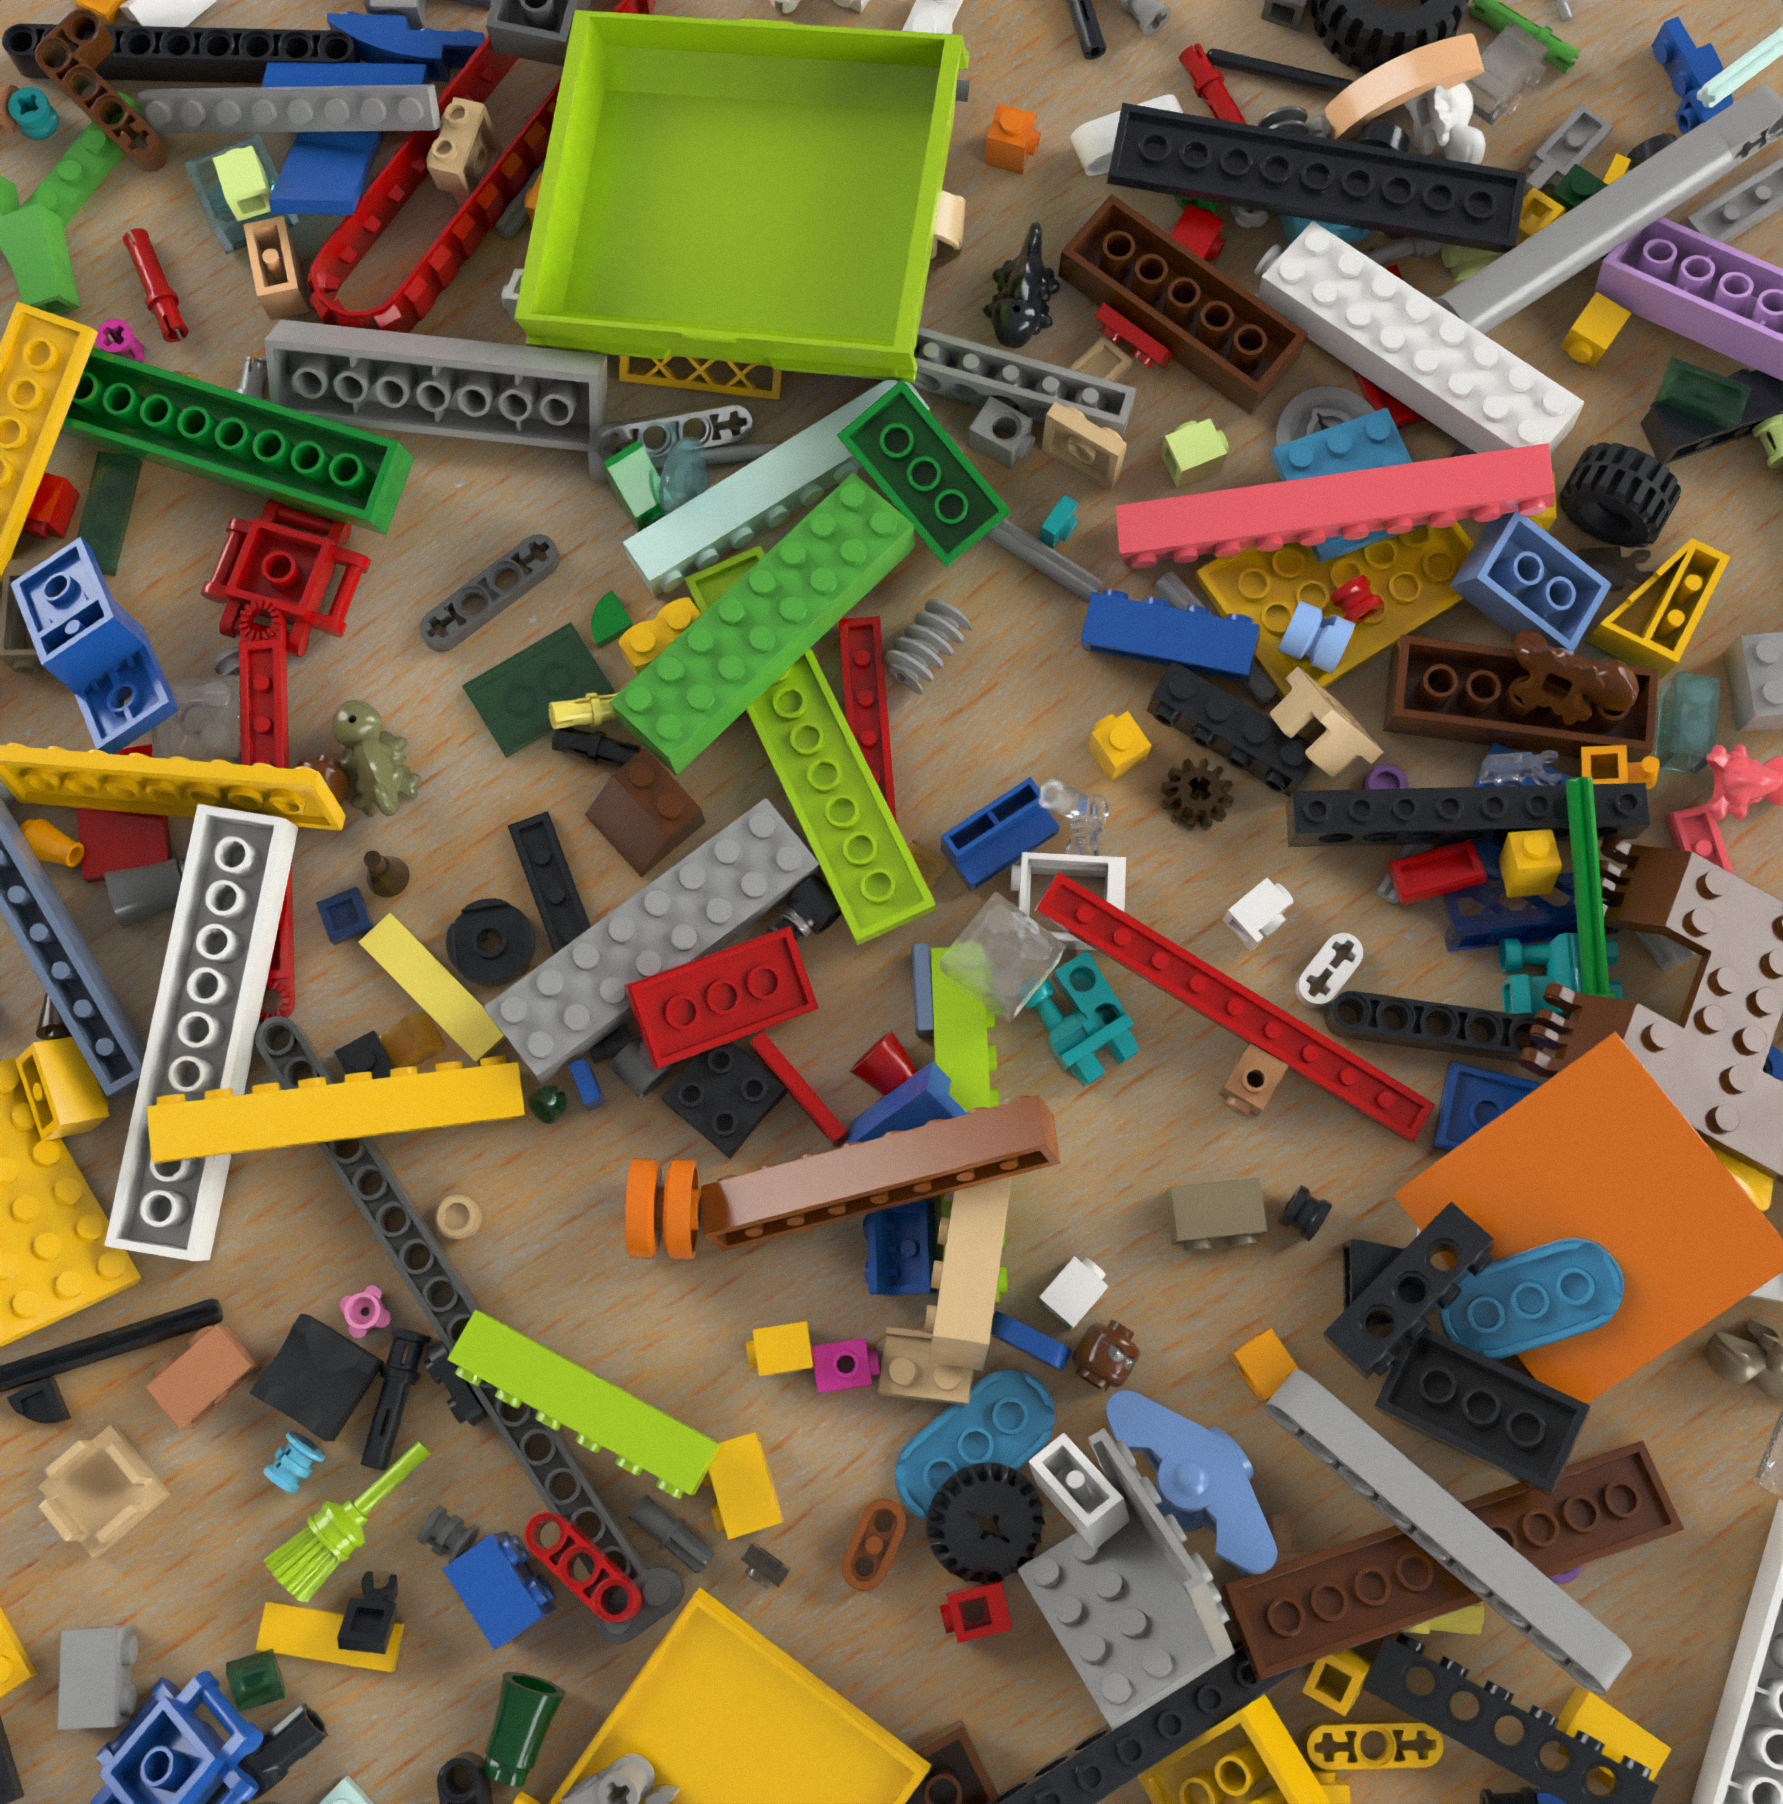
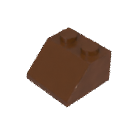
M645 747L612 774L585 813L589 821L640 877H643L706 823L701 808Z

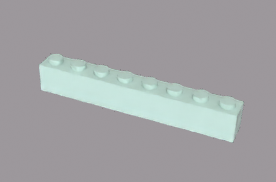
M884 380L625 540L623 545L627 558L653 596L658 595L662 591L668 593L675 590L684 582V578L698 569L701 571L713 566L719 560L720 555L732 548L740 549L751 542L754 534L767 526L772 528L781 524L787 519L789 512L802 504L808 506L815 503L821 498L826 489L836 483L840 485L852 472L857 474L858 469L862 468V466L839 440L837 434L899 381ZM905 382L929 411V407L911 382Z

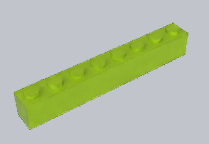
M983 946L931 948L934 1063L951 1079L948 1094L967 1113L974 1108L999 1106L998 1088H990L989 1071H997L996 1044L988 1045L987 1028H995L994 1001L986 1002L985 985H993L992 959H984ZM944 1194L940 1195L941 1217L950 1218L952 1202L943 1201ZM1005 1231L1002 1248L1006 1247ZM942 1245V1258H943V1261H944V1254H945L946 1245ZM1000 1266L995 1304L1000 1302V1294L1008 1293L1006 1266Z

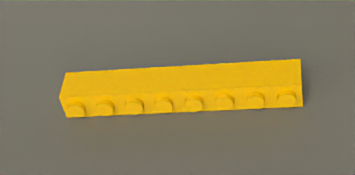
M495 1056L480 1059V1067L464 1069L462 1061L435 1064L436 1072L418 1074L417 1066L391 1069V1077L372 1079V1072L344 1075L345 1083L326 1085V1077L298 1080L299 1088L280 1090L279 1083H266L251 1086L252 1094L233 1096V1089L225 1088L205 1091L204 1100L186 1102L185 1094L156 1097L157 1105L146 1106L151 1159L156 1164L520 1118L525 1113L519 1063H507L506 1056Z

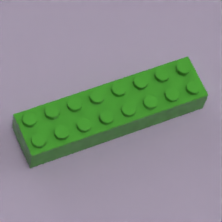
M852 472L609 702L617 721L677 776L916 547L914 524Z

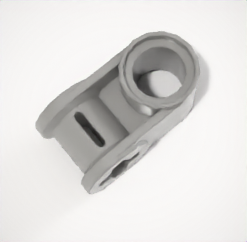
M629 1753L597 1774H592L579 1782L559 1802L561 1804H638L640 1798L652 1788L655 1781V1772L651 1763L645 1757Z

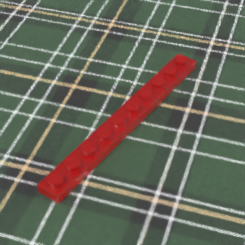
M1060 872L1055 875L1034 910L1035 913L1246 1043H1252L1288 1064V1068L1407 1142H1414L1435 1106V1103Z

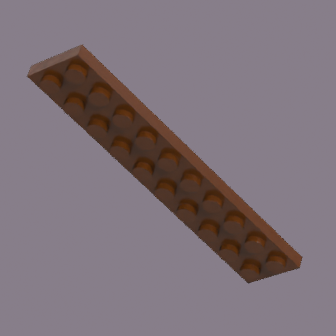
M1643 1440L1565 1467L1552 1497L1520 1482L1461 1503L1548 1578L1684 1530ZM1396 1525L1273 1567L1263 1574H1253L1235 1580L1221 1587L1256 1682L1483 1602L1479 1596Z

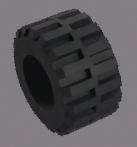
M1603 442L1598 443L1597 446L1591 445L1587 447L1586 451L1582 453L1561 490L1559 500L1561 501L1560 506L1562 510L1567 514L1571 522L1594 538L1615 546L1644 548L1657 540L1680 498L1681 487L1677 484L1678 480L1675 475L1669 472V468L1657 461L1653 456L1631 446Z

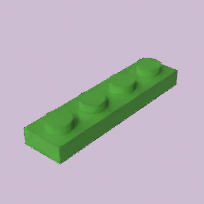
M117 90L116 92L144 119L141 104ZM123 113L113 116L109 125L118 123L122 119ZM91 121L24 204L40 203L61 217L64 229L124 153Z

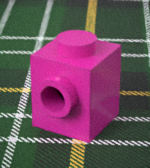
M866 1338L811 1346L817 1393L873 1386L871 1376L880 1375L876 1347L867 1348Z

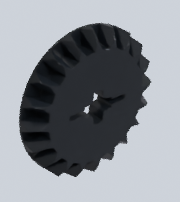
M988 1462L964 1467L951 1475L940 1486L931 1501L926 1528L932 1552L939 1563L951 1575L953 1574L966 1582L974 1581L981 1584L994 1580L1003 1582L1006 1576L1011 1573H1018V1568L1027 1560H1032L1037 1544L1042 1543L1041 1531L1042 1526L1045 1525L1042 1512L1043 1504L1030 1481L1020 1472L1009 1466ZM968 1510L973 1511L979 1517L983 1516L987 1519L995 1514L993 1522L1004 1536L1002 1537L995 1532L991 1533L987 1530L979 1535L981 1527L974 1516L968 1513Z

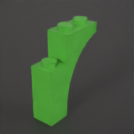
M0 175V249L8 260L16 278L21 302L55 315L81 308L61 217L40 203H27L20 206L16 185Z

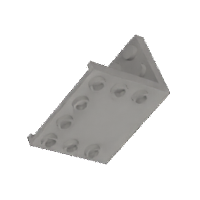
M1103 1428L1088 1437V1440L1106 1479L1124 1498L1130 1521L1096 1550L1077 1531L1024 1564L1017 1571L1112 1731H1114L1233 1655L1235 1651L1224 1626V1623L1229 1621L1230 1618L1220 1602L1222 1598L1211 1581L1213 1576L1207 1565L1197 1552L1192 1556L1188 1555L1181 1544L1187 1538L1172 1514L1166 1517L1162 1516L1156 1507L1157 1504L1162 1502L1160 1496L1148 1477H1141L1135 1467L1137 1463L1124 1441L1121 1439L1114 1443Z

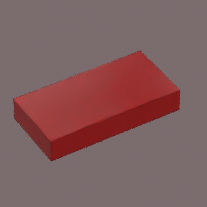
M1472 839L1390 861L1387 865V871L1401 906L1485 883L1487 878Z

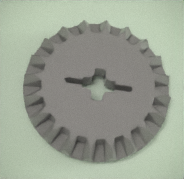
M1334 386L1311 388L1295 396L1283 409L1275 433L1277 446L1376 411L1364 398L1350 390Z

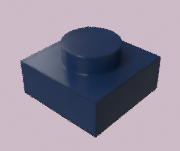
M358 887L316 903L329 940L333 945L367 933L374 927L363 895Z

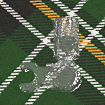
M1050 780L1041 785L1039 804L1043 808L1070 819L1069 829L1073 831V835L1067 843L1066 854L1099 856V847L1096 841L1097 835L1102 833V826L1108 818V804L1105 797L1098 794L1086 795L1084 792L1057 780Z

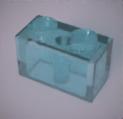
M1678 671L1661 688L1655 757L1660 763L1659 768L1697 774L1708 765L1706 756L1711 753L1716 741L1721 678Z

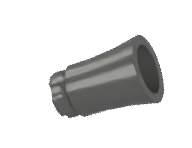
M176 857L135 868L105 871L109 898L123 929L176 907L186 858L179 860Z

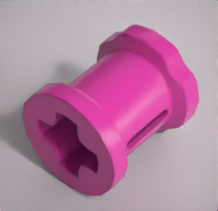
M111 319L99 326L96 343L102 351L143 362L145 358L144 347L134 337L132 329L126 322L120 319ZM110 334L114 341L111 342L107 335ZM128 349L132 351L133 357L128 353Z

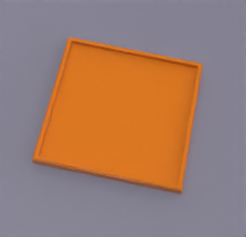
M1616 1031L1393 1193L1394 1197L1421 1232L1450 1202H1453L1494 1239L1493 1250L1490 1252L1494 1256L1493 1261L1569 1237H1579L1594 1241L1606 1248L1615 1257L1623 1273L1624 1294L1620 1307L1609 1322L1595 1330L1516 1354L1535 1380L1586 1404L1783 1272V1237ZM1445 1251L1438 1252L1450 1269L1456 1266L1458 1261L1453 1254Z

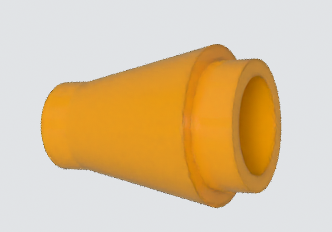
M29 819L19 827L38 860L64 864L69 867H75L82 860L84 846L71 839L46 819Z

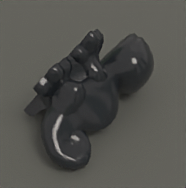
M1034 222L1029 227L1020 254L1013 261L1006 260L1002 268L994 270L992 274L993 280L998 283L997 291L999 293L993 295L992 303L986 305L983 309L985 315L992 318V325L999 343L1004 347L1014 349L1024 346L1031 336L1039 334L1041 329L1049 328L1053 325V319L1048 315L1050 307L1046 302L1050 300L1051 294L1057 293L1060 289V282L1055 279L1053 269L1050 267L1045 268L1043 264L1042 228L1039 223Z

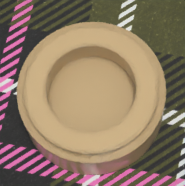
M455 1194L448 1196L436 1208V1227L441 1234L450 1239H468L477 1232L481 1225L482 1214L480 1207L474 1200L465 1195Z

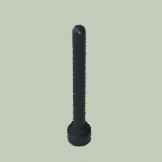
M1215 48L1208 50L1206 53L1209 62L1214 66L1334 94L1341 93L1355 82Z

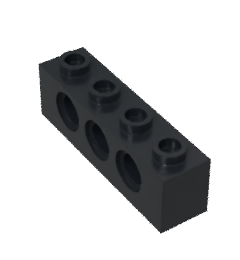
M1450 1202L1324 1331L1325 1341L1366 1380L1374 1372L1379 1377L1382 1376L1399 1357L1394 1351L1406 1339L1414 1343L1427 1330L1431 1323L1426 1318L1438 1306L1445 1310L1458 1298L1462 1292L1458 1285L1470 1273L1477 1277L1489 1266L1494 1259V1256L1490 1253L1493 1250L1494 1239L1453 1202ZM1445 1251L1453 1254L1458 1262L1453 1269L1441 1271L1432 1265V1257L1438 1252ZM1408 1284H1416L1424 1289L1426 1295L1421 1302L1408 1304L1399 1297L1400 1290ZM1375 1317H1386L1393 1323L1394 1328L1386 1337H1375L1368 1332V1323Z

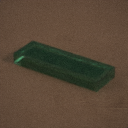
M98 451L77 538L81 536L91 546L102 574L115 576L143 462L140 458L131 455Z

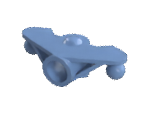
M1122 1390L1114 1393L1109 1398L1106 1406L1107 1425L1116 1442L1122 1439L1129 1450L1142 1451L1151 1464L1158 1480L1155 1489L1162 1501L1156 1507L1162 1516L1166 1517L1172 1514L1183 1532L1196 1531L1204 1526L1216 1534L1215 1555L1234 1565L1242 1576L1263 1574L1270 1570L1275 1564L1278 1553L1276 1543L1249 1482L1254 1476L1253 1468L1238 1444L1220 1428L1211 1426L1206 1429L1136 1392Z

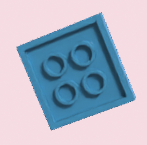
M1388 408L1273 447L1270 453L1281 481L1413 463ZM1425 525L1413 526L1412 530L1420 528ZM1386 530L1369 532L1367 537L1357 540H1346L1343 536L1326 538L1324 543L1313 545L1311 548L1319 564L1400 534H1389Z

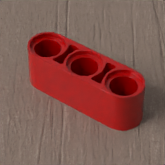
M549 1512L536 1514L529 1520L525 1527L524 1537L530 1551L598 1617L607 1622L622 1623L630 1621L638 1614L642 1607L643 1598L637 1584L575 1524L563 1515ZM555 1522L560 1530V1538L556 1545L547 1549L541 1542V1530L547 1523ZM582 1554H588L594 1563L593 1573L585 1581L577 1579L573 1569L576 1559ZM617 1586L624 1588L628 1595V1604L620 1614L611 1612L607 1604L608 1594Z

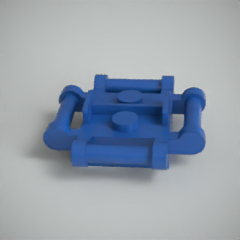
M204 1671L196 1675L182 1692L174 1683L161 1677L151 1689L153 1695L113 1743L107 1742L97 1753L96 1758L103 1766V1770L99 1775L105 1781V1784L94 1796L90 1804H205L223 1782L228 1786V1790L216 1804H241L243 1800L249 1801L258 1791L259 1785L239 1767L238 1763L244 1756L251 1754L260 1746L264 1738L263 1733L254 1723H247L219 1690V1681L210 1671ZM201 1703L206 1705L230 1734L231 1738L227 1743L208 1722L201 1721L194 1712Z

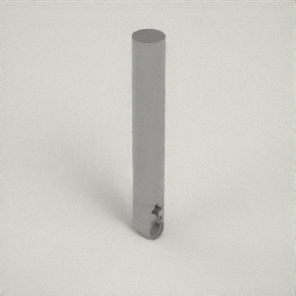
M1768 84L1757 87L1439 297L1436 303L1485 335L1783 136V98Z

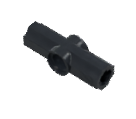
M306 1703L299 1706L265 1734L260 1746L251 1754L244 1756L238 1763L239 1767L259 1785L258 1791L251 1798L253 1801L279 1783L290 1773L288 1769L304 1758L329 1736L321 1718ZM223 1782L205 1804H216L228 1790V1786ZM243 1800L241 1804H246L249 1801Z

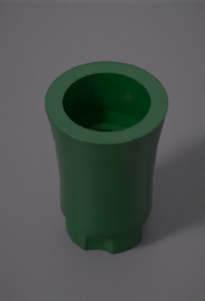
M506 1672L503 1674L499 1703L493 1728L485 1749L487 1756L482 1772L483 1775L493 1781L509 1786H524L527 1774L535 1766L551 1721L566 1694L561 1687L529 1674Z

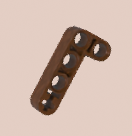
M83 8L72 11L37 45L35 50L37 64L137 167L147 172L158 171L164 167L168 160L169 154L166 145L151 126L94 70L112 51V35L92 11ZM95 30L92 37L82 40L86 32ZM66 57V61L63 63V65L54 68V64L57 60ZM95 85L94 90L89 95L82 96L85 88ZM123 113L122 119L118 123L109 125L113 116ZM137 136L148 146L145 150H142L133 142Z

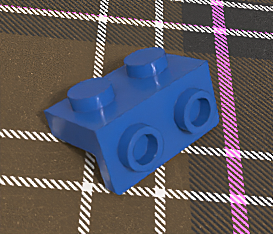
M927 1201L913 1202L866 1214L863 1221V1233L868 1245V1261L865 1264L864 1274L869 1286V1293L880 1296L938 1293L937 1289L930 1288L934 1260H936L934 1203Z

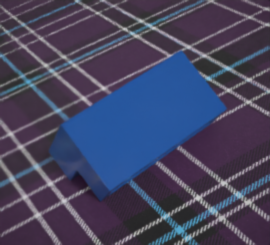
M1031 777L941 836L940 850L970 892L1020 860L1022 852H1032L1058 834L1060 826L1044 806L1046 797Z
M932 1061L852 1120L846 1143L866 1142L880 1138L889 1131H906L924 1126L930 1120H947L965 1115L967 1112L948 1094L951 1079Z

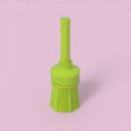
M417 1441L355 1501L349 1499L343 1505L328 1500L324 1502L322 1508L315 1515H311L307 1519L308 1526L263 1560L278 1582L294 1595L298 1601L307 1603L341 1561L346 1562L357 1547H362L366 1543L362 1526L369 1520L367 1514L431 1454L427 1446L422 1441Z

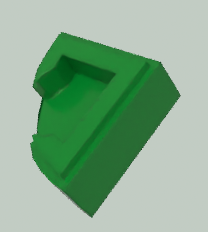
M613 590L600 599L592 614L591 630L598 649L621 637L629 628L634 626Z

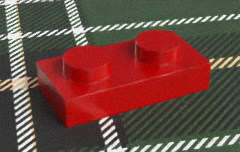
M1103 302L1094 315L1103 324L1099 331L1117 345H1119L1122 339L1135 347L1131 355L1147 367L1151 368L1156 362L1165 369L1172 359V353L1169 349Z

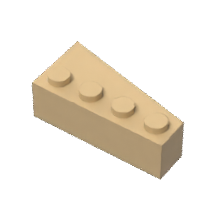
M1012 1176L944 1194L943 1201L952 1202L950 1218L941 1217L937 1244L946 1245L944 1261L934 1260L930 1288L939 1289L937 1306L928 1304L924 1333L933 1334L928 1361L930 1363L983 1371L990 1341Z

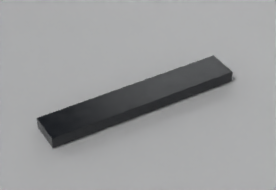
M546 811L510 824L508 829L555 954L591 928L551 817L549 812ZM626 1022L589 1049L594 1064L616 1056L625 1046L633 1041Z

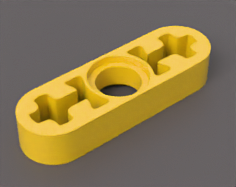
M1420 1720L1320 1722L1312 1725L1306 1731L1303 1739V1748L1308 1759L1316 1766L1325 1770L1426 1768L1433 1766L1440 1760L1444 1750V1743L1438 1730ZM1399 1730L1397 1734L1398 1739L1411 1741L1417 1738V1731L1421 1730L1422 1735L1431 1740V1747H1425L1421 1757L1412 1748H1398L1401 1757L1395 1758L1397 1745L1392 1731ZM1352 1731L1350 1736V1748L1354 1756L1352 1760H1347L1349 1752L1345 1749L1330 1750V1758L1324 1759L1323 1754L1314 1749L1315 1743L1322 1742L1323 1733H1328L1329 1738L1335 1742H1348L1345 1732ZM1370 1731L1380 1732L1386 1742L1385 1751L1380 1757L1375 1759L1365 1757L1360 1747L1362 1737Z

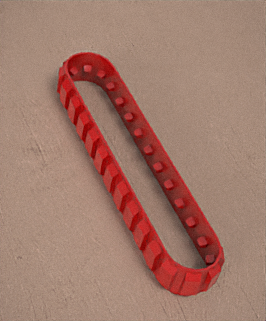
M621 0L613 12L652 15L656 0ZM488 34L483 44L476 49L465 63L461 72L454 77L438 99L440 120L445 113L446 107L452 103L454 97L484 103L519 57L494 53ZM561 79L394 295L381 306L368 311H345L339 300H334L341 285L430 173L427 169V156L433 142L439 138L440 128L435 131H413L394 153V157L387 166L383 167L365 194L360 197L354 215H346V218L339 227L335 228L321 246L322 248L316 259L312 261L306 283L312 293L309 301L322 324L409 333L418 321L423 320L436 303L435 299L442 290L447 289L459 273L458 269L465 260L470 259L483 242L482 238L488 230L493 229L505 212L508 204L512 199H515L529 181V177L535 169H538L545 160Z

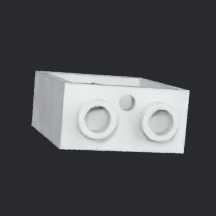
M1022 852L1020 865H1012L1010 891H1018V907H1010L1009 933H1017L1016 946L1096 950L1068 932L1029 930L1031 874L1056 875L1060 872L1065 876L1105 878L1104 900L1124 912L1126 857Z

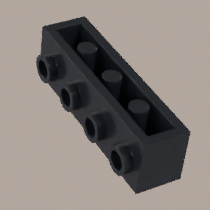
M1173 661L1151 696L1147 712L1152 714L1157 721L1187 735L1198 746L1210 749L1222 756L1233 767L1241 771H1247L1262 780L1267 787L1275 792L1283 793L1290 797L1292 792L1298 789L1314 763L1305 754V751L1313 743L1297 734L1289 738L1282 732L1274 720Z

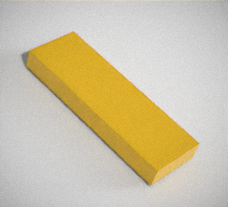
M266 1601L255 1650L392 1673L396 1670L405 1623L395 1622L386 1654L339 1649L337 1637L345 1613Z

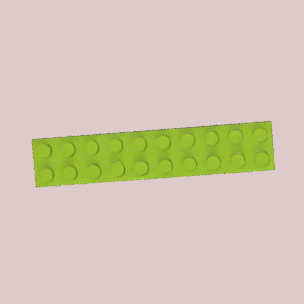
M761 545L684 578L701 615L765 555ZM810 648L746 709V712L858 946L937 909L935 901Z

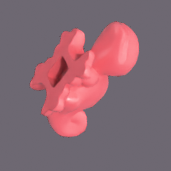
M1742 744L1734 745L1733 751H1728V753H1726V749L1722 745L1713 746L1711 753L1706 756V761L1713 770L1714 792L1706 807L1709 812H1712L1714 819H1723L1727 811L1728 813H1733L1735 819H1743L1747 814L1750 804L1760 802L1763 797L1774 805L1783 806V756L1773 757L1762 765L1759 760H1751L1749 758L1747 750Z

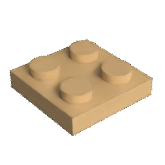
M1055 401L1046 414L1041 450L1111 491L1120 478L1127 443L1122 441L1121 436L1108 427L1100 428L1088 421L1085 415L1072 406L1064 407Z

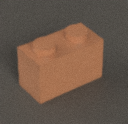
M209 1325L201 1329L190 1339L189 1345L191 1347L178 1359L174 1356L163 1362L153 1372L155 1379L145 1387L178 1429H194L263 1368L230 1327L222 1325L212 1327Z

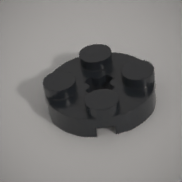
M496 898L477 900L462 909V914L456 918L454 924L451 923L446 936L447 954L451 963L468 981L481 986H500L515 980L518 976L528 971L535 952L534 930L527 917L518 908L510 905V903ZM494 932L495 936L499 939L502 938V945L497 946L496 951L493 953H489L486 948H480V942L487 939V933Z

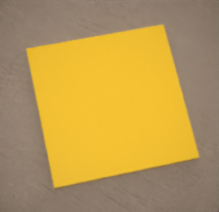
M699 1587L548 1804H561L559 1800L575 1785L588 1776L597 1774L629 1753L645 1757L651 1763L655 1772V1781L652 1788L640 1798L638 1804H646L645 1798L652 1789L660 1785H672L680 1788L674 1799L667 1804H905L929 1772L931 1764Z

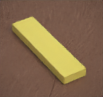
M390 912L358 942L478 1065L480 1064V1059L486 1058L506 1039L483 1006Z

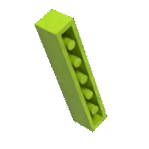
M476 1309L447 1360L458 1365L455 1371L457 1376L476 1386H479L482 1380L498 1388L494 1395L498 1399L518 1409L522 1402L538 1410L534 1417L536 1420L559 1431L562 1424L578 1432L575 1438L577 1443L598 1454L602 1447H605L619 1455L615 1464L637 1476H640L643 1469L659 1478L655 1485L656 1487L678 1499L681 1498L683 1492L689 1495L696 1494L722 1445L501 1321Z

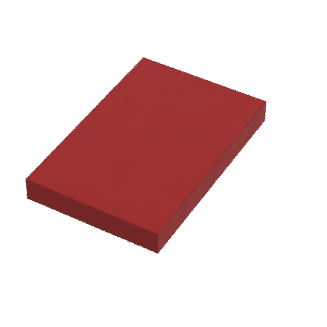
M155 743L125 748L115 753V755L127 756L130 753H141L148 757L161 758L160 749ZM76 808L79 843L84 846V855L81 860L83 880L87 883L104 881L105 871L135 868L172 859L168 817L166 815Z

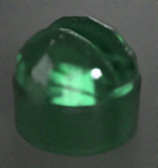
M545 1085L528 1098V1105L532 1113L546 1124L555 1122L563 1114L568 1103L566 1094L563 1091L558 1092V1088L555 1085Z

